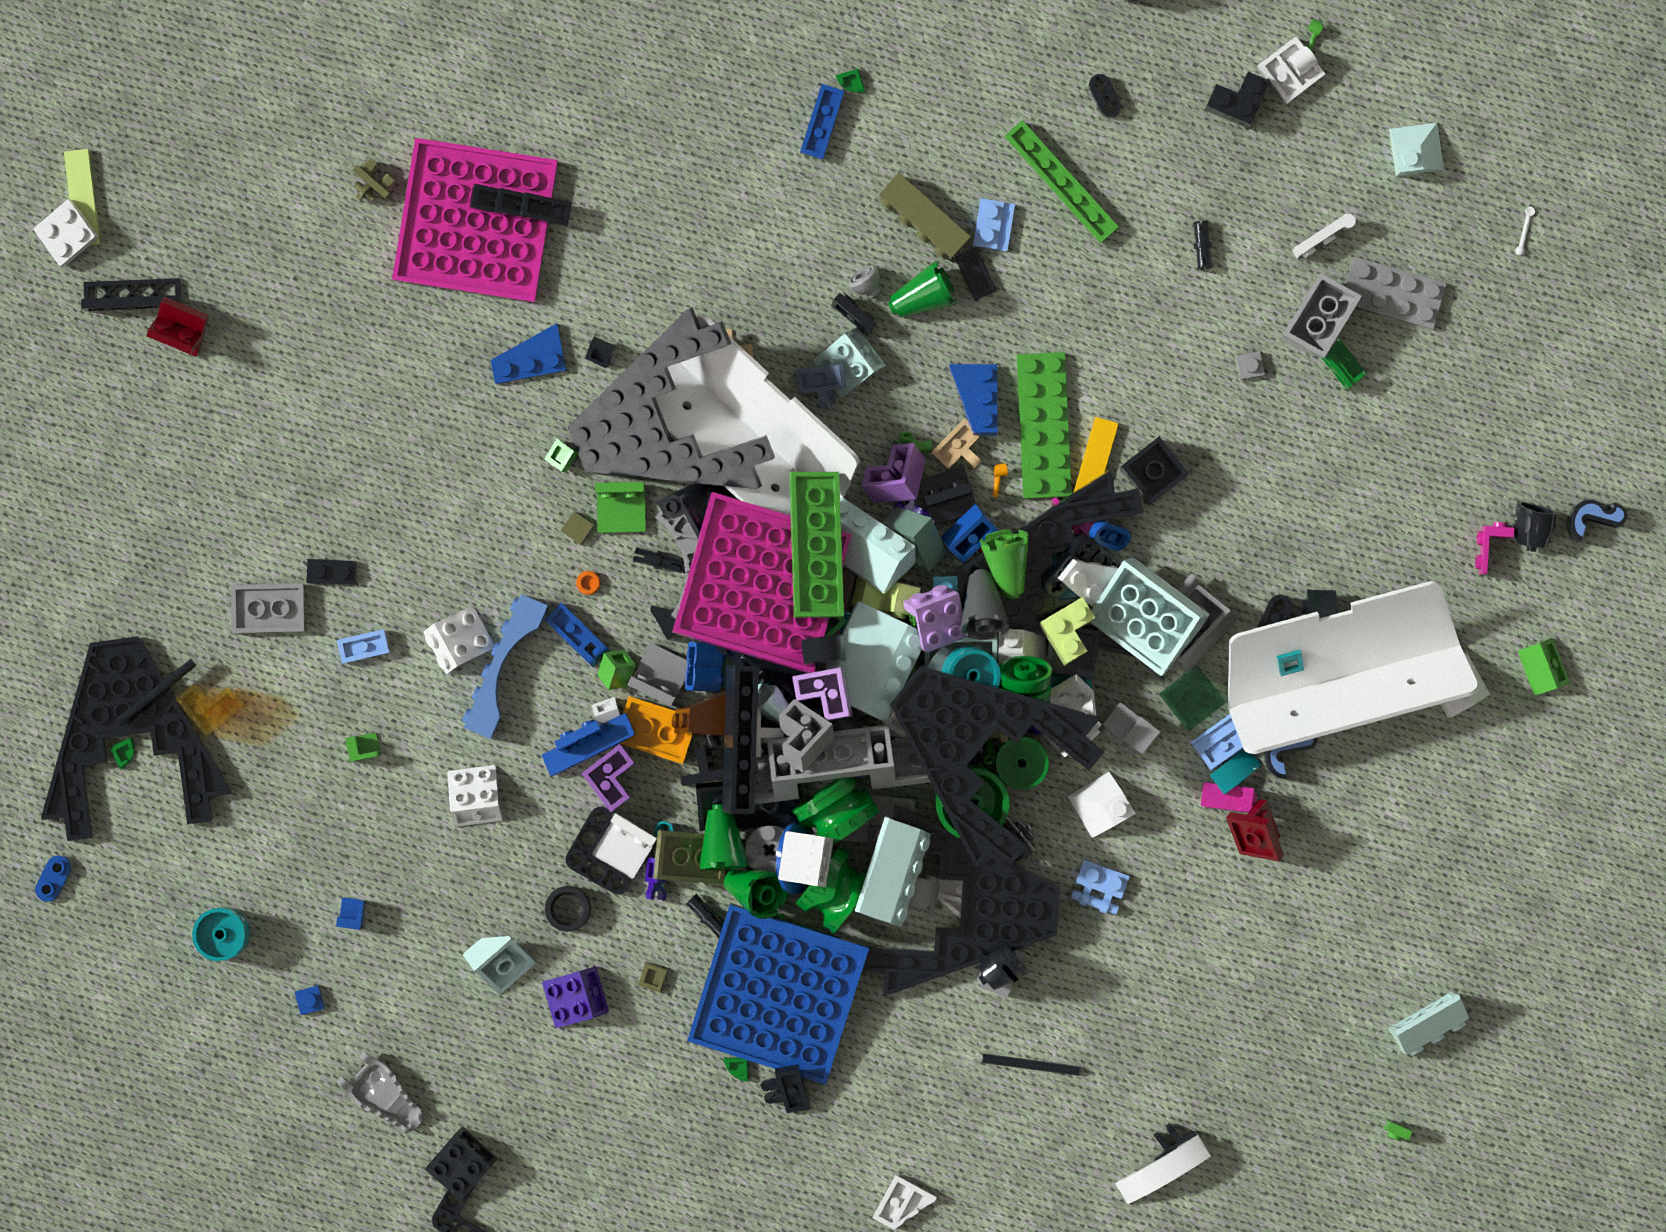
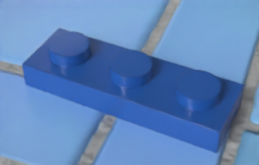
M821 84L800 154L819 160L824 159L843 99L844 90Z

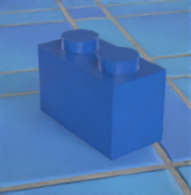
M975 504L941 538L947 548L964 563L981 547L980 540L985 541V535L998 531V528L992 519Z

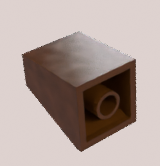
M726 690L677 708L672 716L674 733L724 737Z

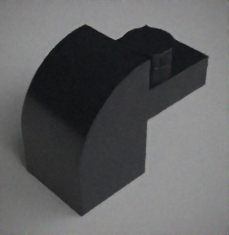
M823 636L801 640L804 665L807 667L820 664L838 665L839 661L846 660L842 636Z

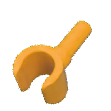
M1006 463L994 466L995 482L993 497H998L1000 477L1008 476Z

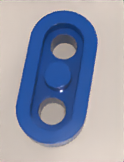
M1108 520L1095 522L1089 532L1090 538L1099 545L1115 551L1124 549L1131 539V534L1125 527Z
M58 855L48 860L35 887L36 895L40 900L48 902L58 898L71 872L72 867L68 858ZM56 863L62 866L60 872H56L54 869ZM45 885L51 887L49 894H46L43 890Z

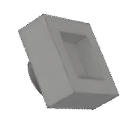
M1260 351L1236 356L1240 380L1265 375Z

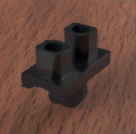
M1007 816L1002 826L1027 846L1014 862L1023 857L1028 858L1036 850V847L1031 843L1035 836L1030 831L1035 825L1032 822L1025 825L1021 819L1014 823Z

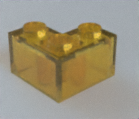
M194 683L176 698V701L205 736L209 737L248 706L233 687H227L211 700L201 686Z

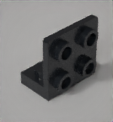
M461 1127L426 1166L425 1170L456 1198L462 1200L498 1158L466 1129Z

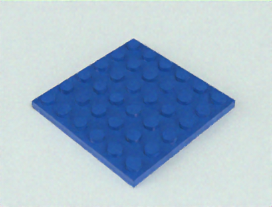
M730 903L687 1041L774 1069L799 1064L803 1078L826 1085L869 946L774 916L769 919H759L752 916L744 907Z

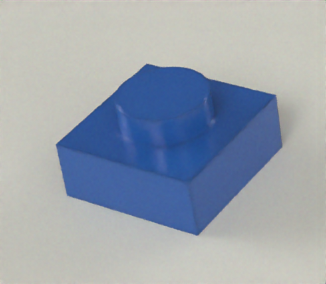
M319 985L295 991L300 1015L325 1009Z

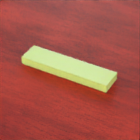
M89 149L64 152L69 198L74 201L99 236L90 246L101 245Z

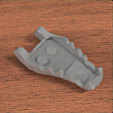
M363 1051L359 1057L366 1063L351 1081L341 1076L337 1083L344 1088L351 1099L362 1109L374 1113L384 1120L391 1121L404 1133L415 1130L423 1119V1112L410 1099L394 1073L382 1061Z

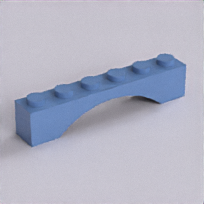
M522 594L520 598L515 597L510 611L513 612L510 621L505 620L500 633L504 634L501 642L496 641L492 649L491 655L494 656L491 665L486 664L481 675L482 678H485L482 686H477L473 693L472 700H475L472 709L467 708L462 722H465L464 728L489 739L493 738L502 717L498 706L497 690L503 664L510 652L521 640L530 633L540 629L548 611V605Z

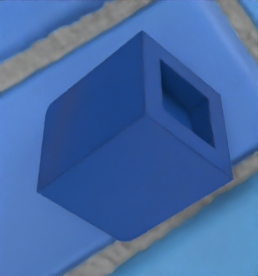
M342 898L340 916L337 917L336 927L361 930L363 928L366 900Z

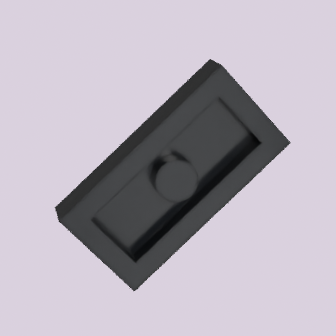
M839 293L834 298L831 306L868 336L876 325L873 316L865 310L862 312L855 306L856 302L850 296H844Z
M307 559L306 583L355 585L356 561Z

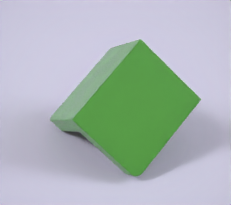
M625 650L606 652L599 667L598 677L608 690L629 687L627 684L631 676H633L636 664Z
M376 733L345 738L350 762L381 756Z

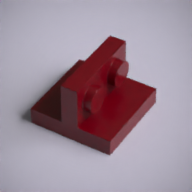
M164 297L160 303L158 316L148 328L146 336L197 357L201 350L209 315Z
M1258 799L1247 814L1236 812L1228 814L1226 820L1239 854L1278 862L1283 858L1284 853L1278 840L1281 836L1267 800Z

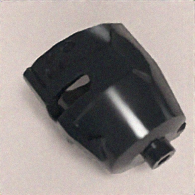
M1517 501L1515 513L1517 520H1514L1513 525L1516 542L1527 546L1526 550L1536 552L1537 548H1547L1554 532L1556 512L1535 504Z
M1006 942L990 952L978 965L981 976H979L980 981L983 985L987 983L994 990L1012 985L1029 972Z

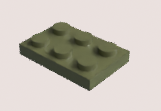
M658 830L653 879L724 884L725 869L700 870L704 834Z

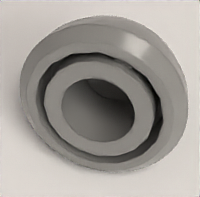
M867 266L859 270L851 277L848 286L858 294L867 295L868 298L874 297L880 292L878 287L880 274L877 267Z

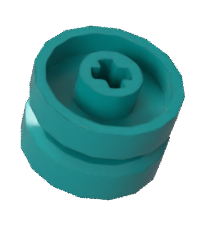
M971 646L959 647L952 651L944 660L941 670L942 672L999 687L1001 679L1000 667L995 658L987 652Z
M229 907L214 908L204 912L195 921L192 930L193 944L197 951L206 959L213 961H225L238 956L247 947L250 938V928L246 918L236 909ZM222 930L224 932V937L222 939L221 936L217 935V931Z

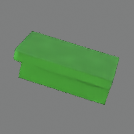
M1553 638L1518 651L1534 695H1539L1570 683Z

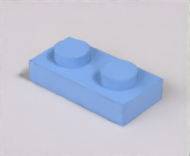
M385 629L337 640L342 664L390 653Z

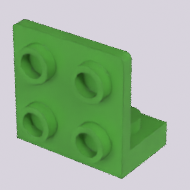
M644 482L595 483V493L597 494V530L599 533L646 531Z

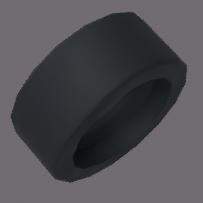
M567 885L559 887L550 893L546 899L544 911L546 919L551 926L559 931L570 932L579 929L587 922L590 917L591 904L583 890ZM565 894L574 895L580 900L582 905L580 917L571 923L560 921L554 914V903L557 898Z

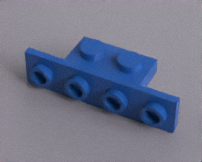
M627 713L606 723L589 720L581 725L582 728L561 734V738L554 741L556 748L542 754L549 775L555 776L635 736V731Z

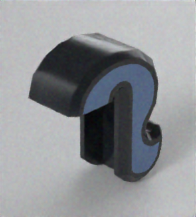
M1594 499L1583 500L1572 507L1567 517V532L1571 539L1580 542L1587 520L1616 528L1626 522L1628 517L1627 510L1618 503L1608 504L1607 510L1599 501Z
M1318 737L1265 751L1264 762L1269 773L1276 778L1286 779L1282 755L1314 749Z

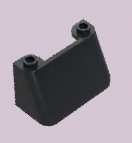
M693 483L657 501V504L662 513L668 518L674 519L684 514L697 538H699L711 493L729 496L723 486Z

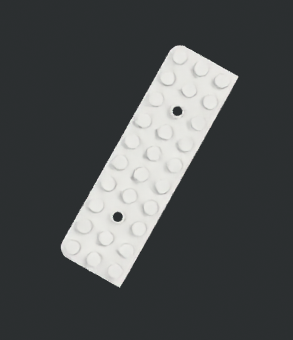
M704 314L697 316L701 328L715 324L714 321ZM730 336L731 344L729 346L668 367L676 389L655 398L670 436L674 440L694 434L701 454L705 456L767 435L775 458L755 465L762 486L758 489L725 486L739 500L791 516L790 472H839L840 497L845 498L860 463L856 453L797 398L794 397L790 400L766 378L769 372ZM683 405L687 406L689 410L684 409ZM771 487L775 488L777 492L772 491Z
M1429 581L1351 602V610L1319 618L1318 612L1237 633L1229 641L1228 710L1243 749L1250 754L1262 753L1474 695L1479 689L1477 680L1460 646L1442 588L1436 581ZM1301 650L1304 671L1281 677L1277 656ZM1297 661L1284 664V668L1297 665Z

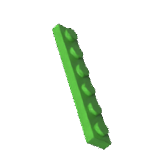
M1023 120L1004 136L1100 244L1118 229V225Z

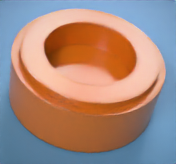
M584 571L578 576L576 585L581 593L592 595L599 590L601 580L595 572Z

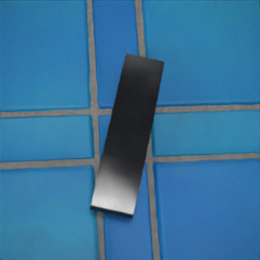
M473 184L469 208L566 227L568 226L572 202L480 184Z

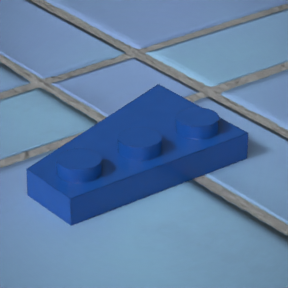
M554 324L492 359L491 365L495 384L566 371L558 324Z
M949 364L950 372L954 378L972 434L974 436H997V364Z

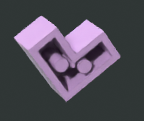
M840 667L792 676L797 701L821 698L824 717L827 721L853 717L844 668Z

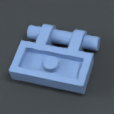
M1083 860L1076 883L1084 885L1083 892L1073 890L1070 899L1078 901L1079 905L1082 906L1087 904L1098 908L1099 912L1105 914L1109 912L1116 915L1119 906L1110 903L1111 898L1115 896L1122 899L1130 876ZM1095 889L1105 893L1103 900L1090 896L1091 890Z

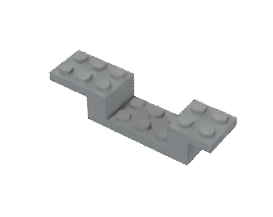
M889 725L833 732L834 740L804 773L784 760L782 744L788 738L767 740L769 755L756 757L755 804L799 799L798 783L870 775L872 789H880L931 781L908 738L890 740Z

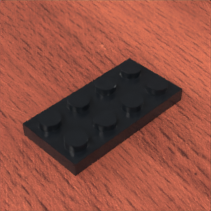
M723 782L696 784L700 831H705L708 810H713L712 805L722 804ZM793 799L755 804L754 814H734L738 828L788 825L796 821V815L792 811L795 808V801Z

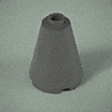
M985 569L976 570L969 576L960 625L962 634L966 632L968 638L977 640L995 638L994 634L1001 632L1002 636L1009 630V620L992 573Z

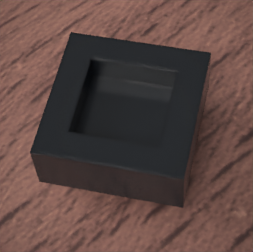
M594 336L590 342L585 359L607 369L616 346Z

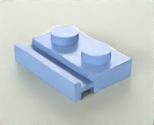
M980 199L973 242L974 247L1007 252L1015 204Z
M1230 714L1191 741L1192 746L1211 772L1243 750Z

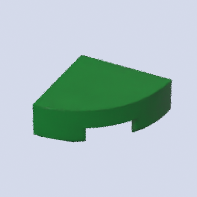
M859 69L835 75L838 83L845 90L852 91V93L865 92Z
M132 737L110 748L120 770L125 768L130 763V760H132L131 758H133L135 746Z
M724 1057L725 1066L732 1076L741 1081H749L748 1060L739 1057Z

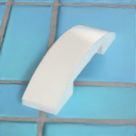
M1197 1135L1179 1145L1172 1152L1139 1171H1134L1115 1184L1127 1204L1175 1180L1211 1157L1200 1136Z

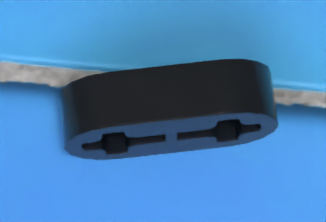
M1094 75L1089 81L1090 93L1101 115L1106 118H1113L1118 115L1121 109L1120 100L1106 75ZM1095 80L1105 81L1106 84L1103 87L1104 95H1102L1099 88L1094 89ZM1107 97L1111 104H1116L1113 113L1109 110H1104L1106 106L1104 98Z

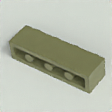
M900 173L879 194V197L882 199L880 204L889 212L894 210L900 215L898 220L907 228L912 226L917 230L916 236L923 243L927 244L930 242L936 248L933 251L941 259L945 260L947 257L951 261L970 240L971 236Z

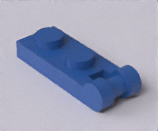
M563 603L545 619L592 667L598 663L596 660L602 654L610 651ZM592 643L596 648L589 654L585 648Z

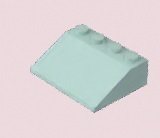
M1130 558L1122 562L1091 611L1095 619L1090 623L1159 675L1163 676L1196 636L1210 614L1138 560Z
M857 601L841 634L846 660L839 661L838 665L830 666L827 664L824 670L844 668L850 705L887 722L893 710L890 703L904 687L922 650L918 629Z

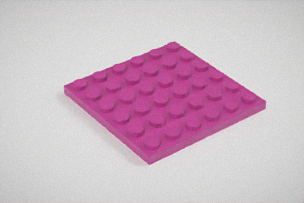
M415 138L392 280L535 303L548 223L469 208L473 184L498 189L504 188L521 193L527 192L552 198L558 160Z
M712 492L672 633L806 673H813L816 665L808 667L804 665L801 640L823 637L829 618H794L791 516ZM841 531L842 569L852 534Z

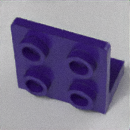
M596 966L542 982L556 1028L609 1013Z

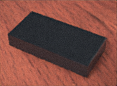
M977 247L955 257L975 301L997 291Z

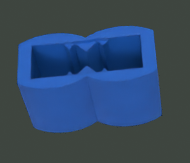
M689 642L685 689L719 692L720 687L724 683L721 666L725 661L726 655L721 654L715 645Z

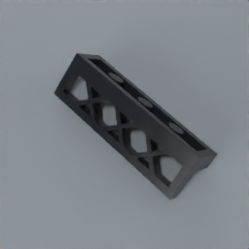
M180 278L83 282L84 299H81V309L84 311L159 308L164 297L181 303ZM155 284H160L156 289L152 286ZM165 284H175V295L163 296L159 290ZM131 285H136L132 290L128 287ZM141 285H148L154 291L150 296L139 297L135 293ZM107 286H112L108 291L104 288ZM117 286H124L130 292L126 297L115 298L111 294ZM89 287H100L106 294L102 298L90 299Z

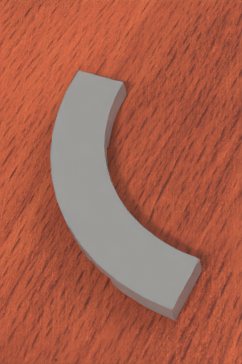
M660 510L655 518L671 532L681 549L684 559L686 584L698 538L684 514L672 519L666 517ZM684 584V587H683V591H682L680 600H679V602H678V604H677L675 610H674L673 613L671 614L672 617L675 618V619H676V616H677V613H678V609H679L680 602H681V599H682V595H683V592H684L685 584Z

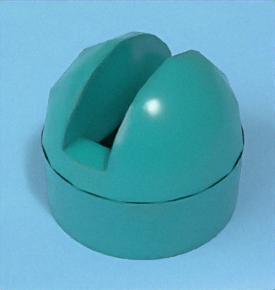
M659 822L654 829L655 836L657 837L658 830L666 831V826H669L668 831H675L674 826L670 822Z

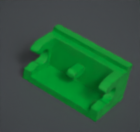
M1339 336L1326 358H1322L1346 390L1368 374L1343 344Z

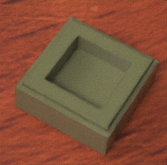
M573 512L561 529V532L581 545L594 525L576 512Z
M645 962L638 985L661 993L669 969Z

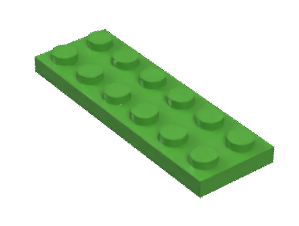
M1065 352L1017 354L1023 499L1068 497L1072 494Z
M790 472L794 618H843L839 472Z

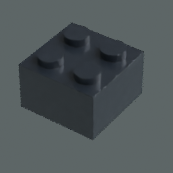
M1160 436L1119 468L1135 489L1139 488L1140 495L1149 506L1189 475Z

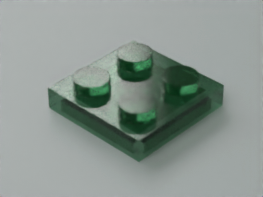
M1197 664L1187 674L1184 673L1158 694L1187 732L1226 703L1225 699Z

